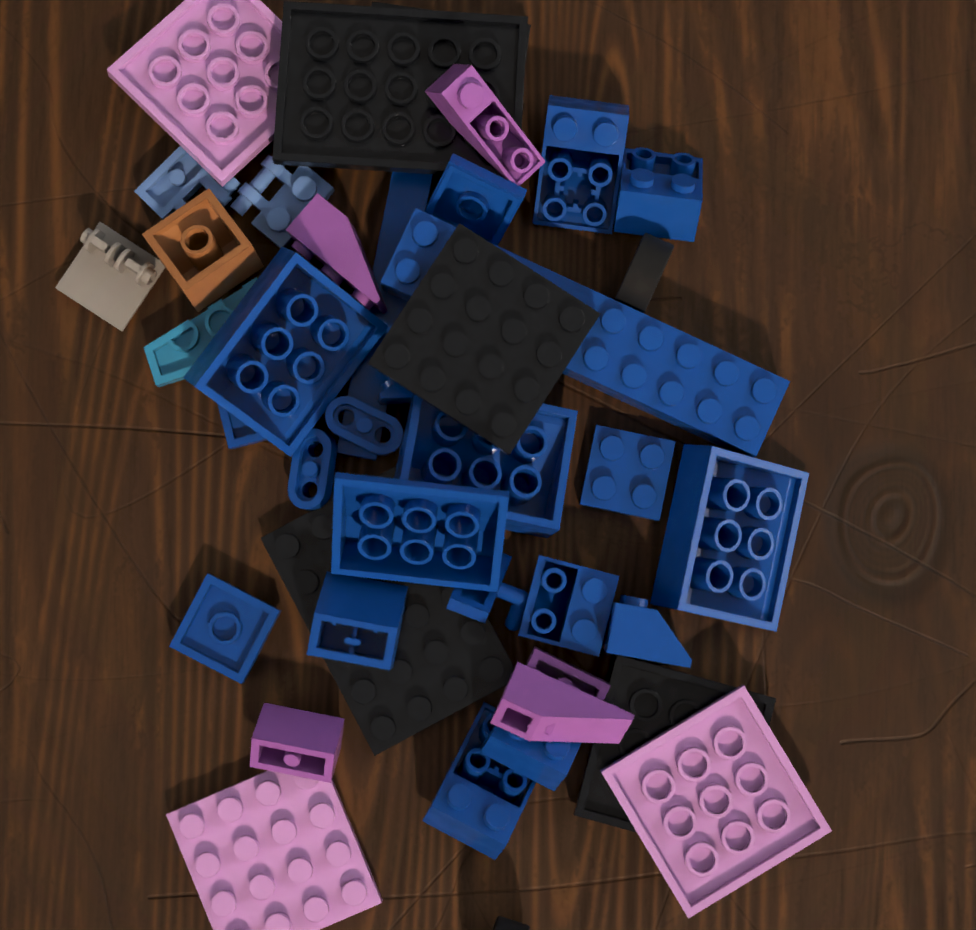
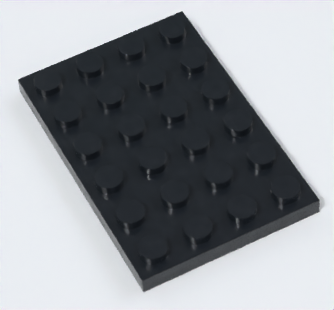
M284 1L273 163L277 165L442 175L454 153L501 176L448 122L426 94L425 90L453 64L472 65L522 130L528 16Z
M396 466L376 477L394 479ZM333 500L327 502L323 507L312 510L261 537L269 556L310 633L326 572H331ZM366 578L409 586L393 669L385 670L324 658L374 756L502 688L509 681L515 667L489 619L487 618L486 623H482L446 609L454 589L453 587Z

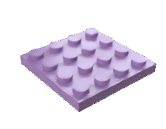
M184 0L107 68V73L124 92L223 187L274 140L282 21L261 0Z
M740 685L600 770L688 919L832 832L744 685Z
M267 770L166 814L213 930H320L381 904L383 901L333 779L331 783Z

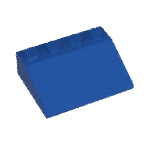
M281 247L183 378L291 457L326 411L329 403L335 399L388 328V325L297 252Z
M413 394L394 479L510 491L505 530L549 538L560 530L578 411L542 404L511 454L507 455Z
M684 444L650 604L777 632L809 473L715 446Z
M335 472L331 574L498 592L510 491Z

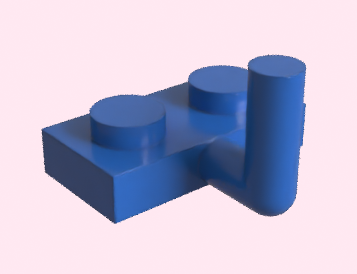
M502 553L498 592L454 588L446 609L486 623L495 599L499 598L512 603L505 620V626L512 631L519 630L529 593L503 583L512 556Z

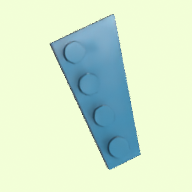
M257 277L244 284L243 288L224 300L220 299L207 307L208 310L191 320H186L143 347L157 387L184 379L183 377L256 282Z

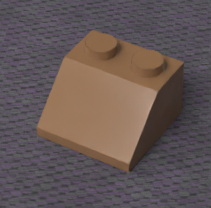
M209 188L142 233V236L197 312H200L264 267L253 245Z

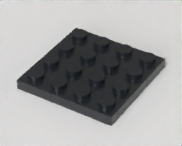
M459 223L369 360L368 365L507 455H510L598 319L600 313Z
M615 655L608 681L611 686L604 701L614 704L635 716L619 744L592 743L573 814L578 817L636 832L600 770L737 687L629 657ZM747 690L765 721L770 725L776 698Z

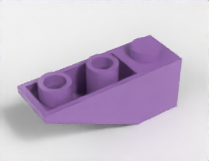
M453 64L425 90L426 94L448 122L503 178L520 186L546 162L472 65Z
M317 193L286 229L295 241L291 247L308 262L314 257L322 263L324 267L320 271L338 286L342 282L350 286L354 290L350 296L365 308L370 310L374 306L381 313L385 314L388 309L356 229L346 215Z
M517 662L490 723L528 741L619 744L635 715L620 709L614 704L587 694L574 686L552 678L537 669Z

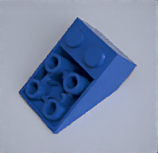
M549 95L541 154L546 162L539 169L532 224L612 234L630 116L629 105Z
M484 702L422 821L496 860L506 847L536 782L480 753L493 727V724L490 722L496 711L495 707Z

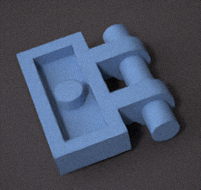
M179 146L134 192L163 220L185 205L202 186L206 190L209 188L221 205L225 207L233 199L231 195L241 184L233 177L222 187Z
M267 155L261 163L263 168L249 184L245 182L237 192L240 195L230 207L240 216H243L253 205L260 213L251 222L252 226L277 247L287 248L293 241L286 231L288 226L317 193L328 200L335 190L308 166H299L291 174L284 168L286 165L274 164L273 156ZM276 178L283 186L270 201H267L261 194Z

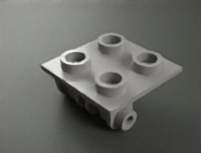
M99 222L94 231L87 228L82 233L80 242L84 243V245L55 288L123 332L165 267L159 259L102 222Z

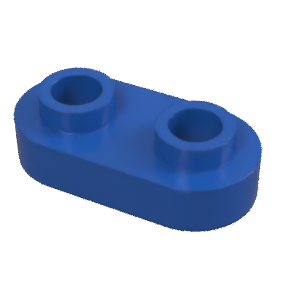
M351 396L337 397L327 406L325 421L328 428L335 435L379 456L390 455L401 446L403 429L399 421L393 416ZM349 410L354 414V420L351 424L343 425L339 422V415L342 411ZM381 428L388 429L391 433L390 440L386 443L378 442L375 439L377 430Z
M312 428L292 455L288 496L291 502L298 508L310 511L316 510L326 505L331 497L337 444L334 437L326 431ZM321 443L323 452L319 457H316L314 449L316 445ZM315 483L317 493L315 496L310 497L308 493L309 487Z

